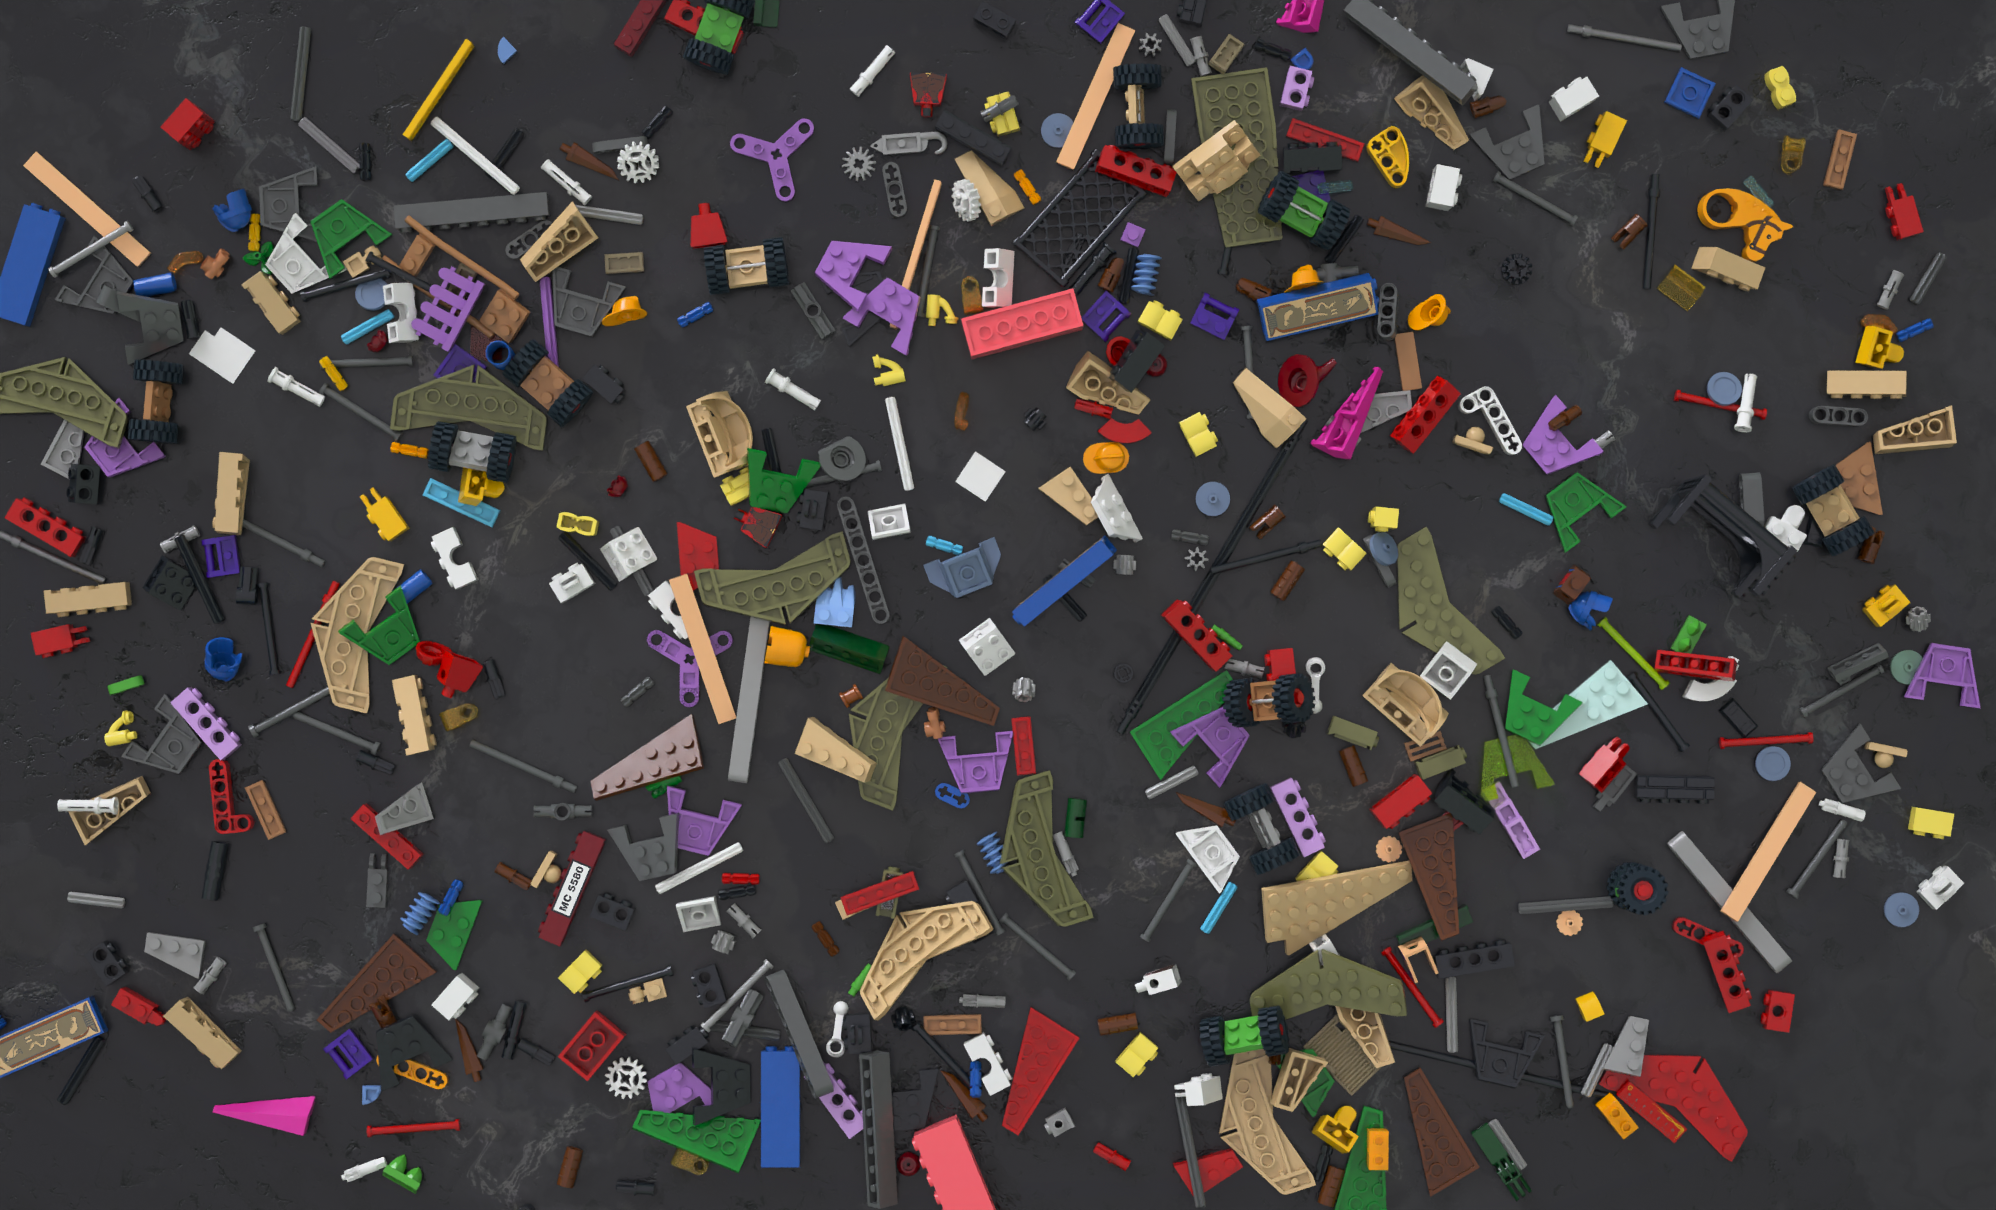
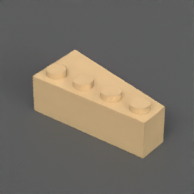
M572 201L520 260L533 280L537 282L594 242L598 237Z
M1827 371V395H1831L1833 399H1841L1843 395L1851 396L1852 399H1862L1863 396H1870L1871 399H1882V396H1890V399L1906 397V371Z
M1952 405L1877 431L1873 435L1875 454L1952 447L1957 443Z
M219 452L217 498L215 499L216 517L213 518V528L219 534L242 535L250 460L243 454Z
M129 582L63 588L59 591L44 590L46 614H57L58 617H67L70 612L84 615L88 614V610H95L96 613L107 612V608L113 607L115 611L126 610V606L132 605Z
M412 675L392 680L396 704L401 706L398 714L399 720L402 725H405V729L402 732L403 740L409 746V748L405 749L406 756L434 750L436 738L430 731L432 721L430 715L426 714L425 708H428L426 697H422V679L418 678V675Z
M815 717L807 719L795 754L859 781L868 782L871 780L876 762L851 746L845 739L839 737Z
M140 776L90 799L94 800L97 797L112 799L117 797L119 810L116 815L112 813L96 814L94 811H68L84 845L88 844L151 792L143 776Z
M189 997L179 1000L163 1016L190 1040L202 1054L209 1057L210 1062L216 1068H225L242 1051Z

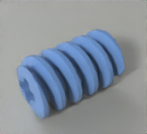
M1151 254L1139 255L1137 259L1141 262L1136 263V267L1140 270L1134 271V274L1138 277L1133 278V282L1137 285L1131 286V289L1139 294L1154 296L1150 290L1156 289V287L1151 285V282H1157L1153 275L1159 274V272L1154 270V268L1160 267L1156 260L1162 259V257Z
M997 832L980 839L977 843V846H984L980 853H987L983 859H990L987 867L993 866L990 874L1003 872L1001 868L1008 866L1007 864L1009 863L1000 864L1002 854L1000 850L1003 848V844H997L1001 840L1000 837H994Z
M418 892L421 899L414 898L417 905H409L412 912H404L408 917L407 919L400 918L403 926L415 935H419L417 929L422 930L424 928L422 923L428 922L425 916L431 917L432 912L430 910L435 911L437 909L435 904H440L437 899L427 893Z

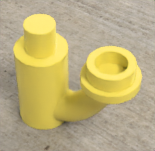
M927 295L926 318H928V326H936V319H939L940 306L947 314L944 317L945 323L957 324L959 318L955 317L951 306L940 295Z
M878 354L872 357L875 368H881V365L892 369V371L881 373V377L874 378L875 386L880 384L888 386L906 381L903 368L899 364L881 358Z
M123 711L122 716L112 724L108 733L105 734L104 739L107 746L130 743L132 739L137 738L136 731L130 732L128 729L118 731L123 724L129 725L134 721V715L131 711Z

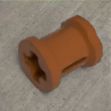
M856 684L844 693H839L847 708L856 700L864 699Z

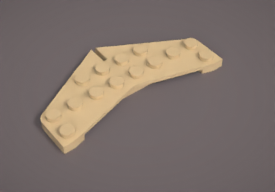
M376 557L368 558L312 618L313 620L329 623L328 627L311 623L332 702L338 707L368 713L370 705L368 651L350 641L338 631L352 620H355L365 634L369 632L387 601L385 596L392 592L399 580L404 564Z
M968 901L900 912L901 917L896 915L860 989V995L874 1020L878 1021L885 1016L926 960L983 937L994 929L978 903Z
M1264 1049L1233 1054L1219 1134L1235 1128L1237 1131L1220 1136V1138L1281 1194L1287 1195L1315 1186L1316 1183L1312 1173L1273 1117V1105L1270 1103L1272 1097L1271 1064L1268 1063L1269 1057L1265 1054Z

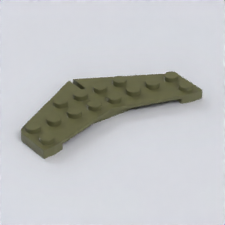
M66 357L0 373V414L53 412L108 446L120 449L128 423V415L70 358L67 361Z
M474 364L401 392L394 397L390 429L400 431L434 426L438 421L445 423L471 421L494 432L514 435L517 442L536 450L544 449L547 426L546 415L480 365L477 367L476 383L473 382Z
M1424 527L1401 541L1397 545L1399 630L1413 621L1417 623L1403 631L1402 634L1435 653L1441 649L1446 641L1477 663L1471 674H1480L1505 659L1501 650L1449 602L1432 535L1428 528Z
M842 531L832 534L824 541L773 570L699 569L694 571L701 600L706 606L786 625L782 608H786L789 623L791 624L850 567V557Z
M887 678L851 709V711L867 716L866 720L849 714L853 747L877 763L870 781L862 782L858 780L860 795L866 801L893 811L897 801L902 732L924 703L885 691Z
M1049 770L1022 778L1016 782L1000 864L1017 860V863L1002 867L1001 869L1058 926L1066 927L1094 917L1090 906L1083 899L1055 854L1052 834L1053 779Z
M1324 949L1321 951L1323 966L1320 964L1319 951L1316 950L1255 990L1250 997L1252 1016H1257L1261 1008L1279 1005L1285 1020L1327 1004L1397 1017L1407 1016L1404 986L1401 980Z

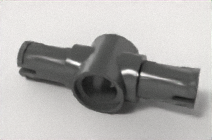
M1337 263L1320 265L1316 270L1319 280L1324 281L1323 283L1359 275L1358 265L1341 267Z
M565 802L551 804V806L534 805V811H540L534 813V818L551 817V819L558 820L575 819V817L592 818V812H586L592 811V805L575 806V804ZM561 806H565L568 810V814L565 817L560 816L558 813Z
M502 1004L495 1019L489 1020L482 1034L484 1041L477 1057L487 1061L494 1045L496 1046L497 1043H501L507 1031L505 1023L512 1010L511 1007Z

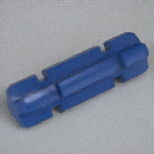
M706 302L702 307L699 306L686 313V316H680L677 321L681 327L689 325V322L692 323L705 316L704 314L713 312V307L710 302Z
M1928 318L1922 321V323L1919 322L1897 332L1896 337L1899 342L1907 340L1908 337L1911 338L1924 332V330L1927 331L1933 328V322Z
M453 880L452 888H449L443 899V904L438 909L440 914L445 916L449 914L450 907L454 905L459 891L463 887V883L459 880Z
M975 1060L970 1062V1070H972L970 1071V1087H972L970 1088V1096L972 1098H980L981 1072L979 1071L981 1070V1062Z

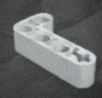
M1482 387L1459 401L1458 408L1464 414H1470L1479 408L1481 409L1505 454L1515 455L1521 451L1522 443L1490 387ZM1481 391L1489 393L1487 401L1480 398ZM1465 400L1472 402L1471 410L1464 408L1463 402ZM1492 407L1496 408L1499 412L1496 418L1491 417L1489 414V410ZM1501 424L1506 425L1508 429L1505 435L1500 434L1498 430ZM1512 435V437L1509 438V440H1510V442H1511L1512 444H1513V443L1516 444V447H1514V450H1513V449H1511V450L1508 449V446H1510V442H1509L1508 440H1505V441H1504L1503 438H1506V437Z

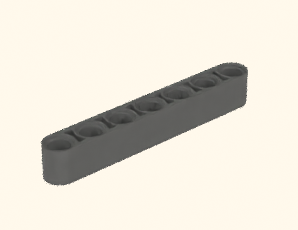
M842 497L837 503V508L873 620L876 623L884 624L889 620L890 613L854 501L850 497ZM845 500L850 501L852 505L848 511L841 509V503ZM853 518L857 521L855 529L847 527L849 519ZM855 537L863 539L861 547L856 548L853 546L852 541ZM862 555H866L869 558V563L865 566H861L858 563V559ZM868 573L873 574L875 577L872 584H866L864 581V576ZM876 591L880 593L881 598L878 602L874 603L870 600V594ZM878 610L886 612L885 620H877L876 612Z
M781 970L765 976L766 985L813 1097L816 1099L834 1092L833 1084L786 972Z

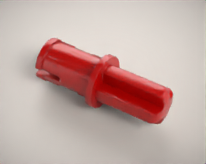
M1077 398L1074 406L1077 410L1091 413V416L1098 415L1108 419L1111 418L1113 407L1098 404L1097 401L1094 403Z
M1097 1143L1093 1150L1095 1154L1106 1159L1109 1164L1112 1163L1124 1171L1127 1170L1131 1163L1130 1159L1118 1154L1117 1150L1113 1151L1101 1143Z

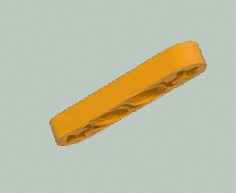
M412 1059L405 1061L409 1065L406 1072L399 1070V1064L393 1068L396 1074L434 1089H442L448 1084L449 1079L446 1073ZM418 1068L426 1070L427 1075L425 1078L420 1079L417 1077L416 1071ZM431 1071L434 1072L432 1076L435 1078L441 1075L444 1083L437 1085V1081L434 1079H430V1082H428Z

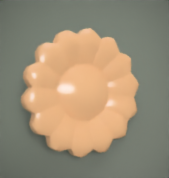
M1383 837L1376 845V853L1382 861L1394 862L1402 854V845H1400V841L1395 837Z
M1575 910L1562 911L1556 920L1557 928L1564 935H1576L1578 931H1581L1583 919Z

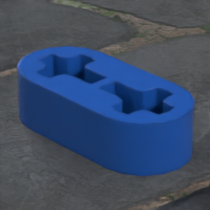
M941 783L936 787L935 794L940 800L957 808H965L969 804L970 798L967 793L963 794L967 802L961 805L957 804L958 800L953 798V796H961L958 788L947 783ZM948 787L947 791L952 793L951 797L948 795L941 797V792L938 791L939 788Z

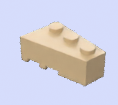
M1699 247L1691 269L1714 278L1722 279L1727 284H1736L1741 290L1750 291V289H1758L1765 267L1718 247Z
M259 271L241 284L244 289L250 292L253 301L260 306L264 315L279 334L283 335L301 322L298 318L300 316L299 312L294 306L290 307L287 303L289 298L283 291L279 292L276 287L278 283L272 275L268 276Z
M1071 467L1038 488L1086 526L1099 518L1091 504V496Z
M1288 1048L1289 1052L1285 1054L1270 1103L1274 1107L1293 1112L1307 1093L1306 1091L1310 1085L1315 1082L1318 1074L1323 1067H1326L1328 1062L1324 1058Z

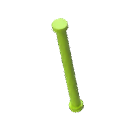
M1606 617L1597 623L1660 685L1659 688L1661 690L1668 686L1670 682L1665 680L1607 622L1608 619Z

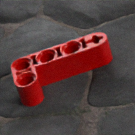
M213 760L209 765L216 831L220 834L251 830L255 825L254 818L251 815H235L231 771L228 761ZM223 765V769L216 770V766ZM223 775H224V777H225V778H218V779H216V776H223ZM220 781L225 784L223 792H220L217 788ZM222 800L227 803L225 811H222L219 807ZM242 818H246L248 820V826L246 828H243L240 825V821ZM223 820H227L229 822V828L227 830H224L221 827V822Z

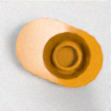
M1305 265L1298 268L1292 274L1291 287L1284 291V293L1319 285L1324 281L1319 280L1316 270H1313L1311 265Z
M1435 294L1412 309L1408 317L1409 327L1413 330H1422L1430 325L1440 326L1443 324L1451 312L1450 308L1446 306L1444 296Z
M637 296L624 297L615 302L612 314L604 317L602 324L604 326H615L628 321L642 319L647 315V311L641 309Z
M1117 442L1096 443L1086 449L1083 455V462L1085 467L1093 473H1115L1122 471L1127 466L1129 453L1124 445Z

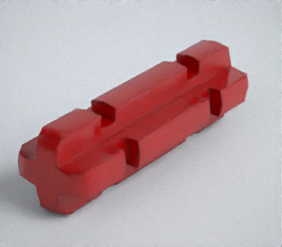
M723 873L722 883L759 884L760 876L759 874L733 873L731 875V873Z

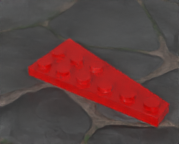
M1030 1007L1002 1122L1003 1127L1016 1135H1019L1079 1040L1077 1035Z

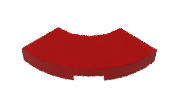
M1111 418L1098 430L1102 436L1117 443H1134L1152 433L1140 419L1133 423L1123 424Z

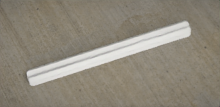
M435 117L431 121V125L511 194L515 195L519 191L520 187L440 118Z

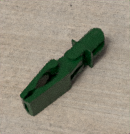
M1487 1122L1471 1132V1135L1491 1165L1497 1167V1174L1516 1202L1519 1198L1510 1186L1511 1183L1514 1184L1522 1197L1526 1196L1516 1181L1518 1178L1529 1193L1532 1192L1514 1162L1508 1160V1153Z

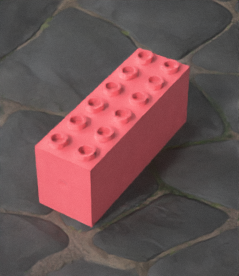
M1073 288L961 319L972 360L1083 329V322Z
M957 1114L914 1132L912 1144L915 1151H920L919 1160L923 1169L927 1168L928 1173L926 1177L930 1187L934 1186L936 1190L934 1191V1197L937 1204L942 1205L943 1209L941 1210H996Z

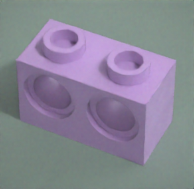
M1294 66L1289 67L1280 106L1302 111L1304 106H1308L1310 96L1307 95L1308 88H1312L1314 77L1311 76L1312 71ZM1297 75L1303 76L1305 83L1298 84L1295 81V77ZM1298 94L1301 100L1298 103H1294L1290 96Z

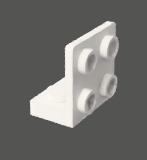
M639 527L613 539L600 549L619 582L657 560L655 553Z
M990 618L959 640L984 676L1015 655L1011 646Z

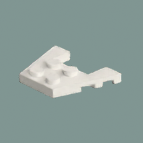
M297 213L292 216L265 264L291 294L329 278L325 266L320 269L294 241V238L308 226Z

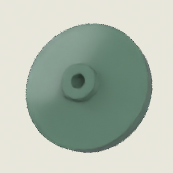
M1903 650L1895 654L1890 662V672L1893 678L1899 683L1910 684L1923 659L1922 656L1913 650Z

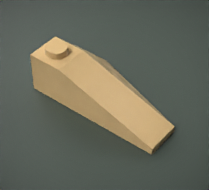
M1419 77L1394 98L1409 117H1415L1421 122V126L1424 128L1427 126L1435 132L1437 138L1453 150L1469 141L1445 92L1426 77Z
M1087 351L1077 363L1066 388L1082 399H1090L1099 402V404L1117 407V409L1139 415L1149 403L1150 398L1136 387L1132 393L1125 391L1109 378L1112 368Z
M1247 368L1234 380L1233 384L1258 425L1261 435L1275 448H1278L1306 420L1294 406Z
M1335 1006L1339 1019L1347 1027L1376 1068L1395 1063L1379 1013Z

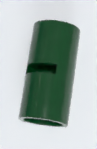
M1068 798L1065 837L1083 838L1087 800Z

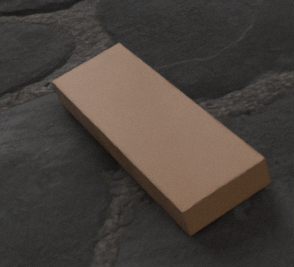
M1837 130L1823 186L1843 190L1857 134Z
M1414 333L1397 334L1394 341L1402 391L1422 389Z
M264 780L245 787L268 840L286 833V828Z
M981 1014L925 1015L924 1029L929 1035L982 1034Z

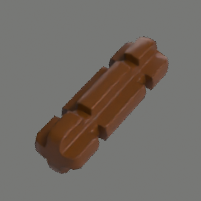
M818 921L812 925V929L818 934L817 937L823 946L828 949L827 952L830 956L833 957L839 953V949L833 944L834 941L828 932L823 929L822 923Z

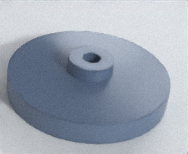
M1061 113L1048 116L1041 127V135L1045 143L1053 148H1063L1073 125L1072 119Z
M380 278L359 284L355 291L358 304L370 311L379 310L384 307L383 286L387 285V283Z
M1719 372L1708 381L1707 393L1714 403L1721 406H1729L1740 398L1742 386L1739 379L1733 374Z
M1208 482L1198 489L1195 498L1196 505L1203 514L1218 516L1228 508L1230 494L1221 483Z
M1378 532L1371 537L1370 550L1375 560L1384 566L1395 563L1398 558V548L1394 539L1385 532Z
M1775 746L1762 749L1755 760L1758 774L1769 781H1777L1784 778L1791 766V761L1786 751Z
M1903 892L1895 893L1886 900L1884 915L1892 925L1907 927L1918 918L1919 905L1912 895Z

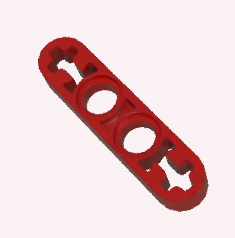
M1683 917L1676 918L1672 923L1674 932L1704 945L1702 938L1696 939L1694 936V931L1697 928L1703 929V937L1717 933ZM1684 921V925L1691 928L1690 935H1687L1689 931L1685 929L1679 931L1677 923ZM1731 938L1733 946L1737 944L1736 948L1739 949L1738 953H1734L1737 954V957H1740L1744 951L1743 945ZM1722 950L1718 951V952L1723 953V954H1725V955H1726V953H1727V951H1722Z

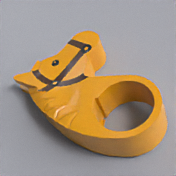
M1737 189L1713 190L1701 198L1697 208L1700 221L1710 229L1742 228L1746 246L1742 249V258L1751 262L1762 259L1770 243L1780 240L1783 231L1793 227L1791 224L1782 222L1778 215L1764 202L1749 193ZM1711 196H1722L1732 205L1730 207L1733 213L1726 223H1717L1708 216L1706 206Z

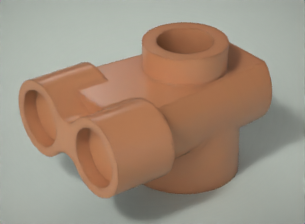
M221 248L214 259L207 256L200 268L205 271V275L208 278L213 279L214 276L218 278L224 270L222 266L229 259V253Z
M930 707L927 711L929 721L924 722L925 734L927 737L933 736L934 739L942 738L943 732H946L945 723L940 721L939 709Z

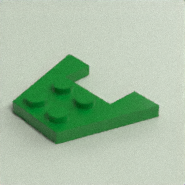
M343 199L310 221L329 280L345 269L344 265L335 255V252L364 231L376 246L392 236L390 232Z
M747 448L750 506L788 513L820 468V463L802 459L797 476L764 470L762 468L767 455L766 452Z
M1578 472L1545 495L1564 553L1580 542V539L1571 529L1570 525L1600 504L1607 515L1613 518L1627 507Z
M401 585L385 596L386 600L396 611L366 634L355 620H352L338 631L341 635L388 665L420 642Z
M1513 669L1505 730L1541 746L1583 702L1565 694L1557 711L1522 695L1530 677Z

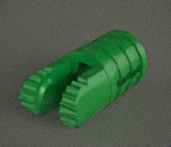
M681 776L647 785L645 788L648 791H652V797L656 799L667 792V785L674 787L678 783L683 782Z

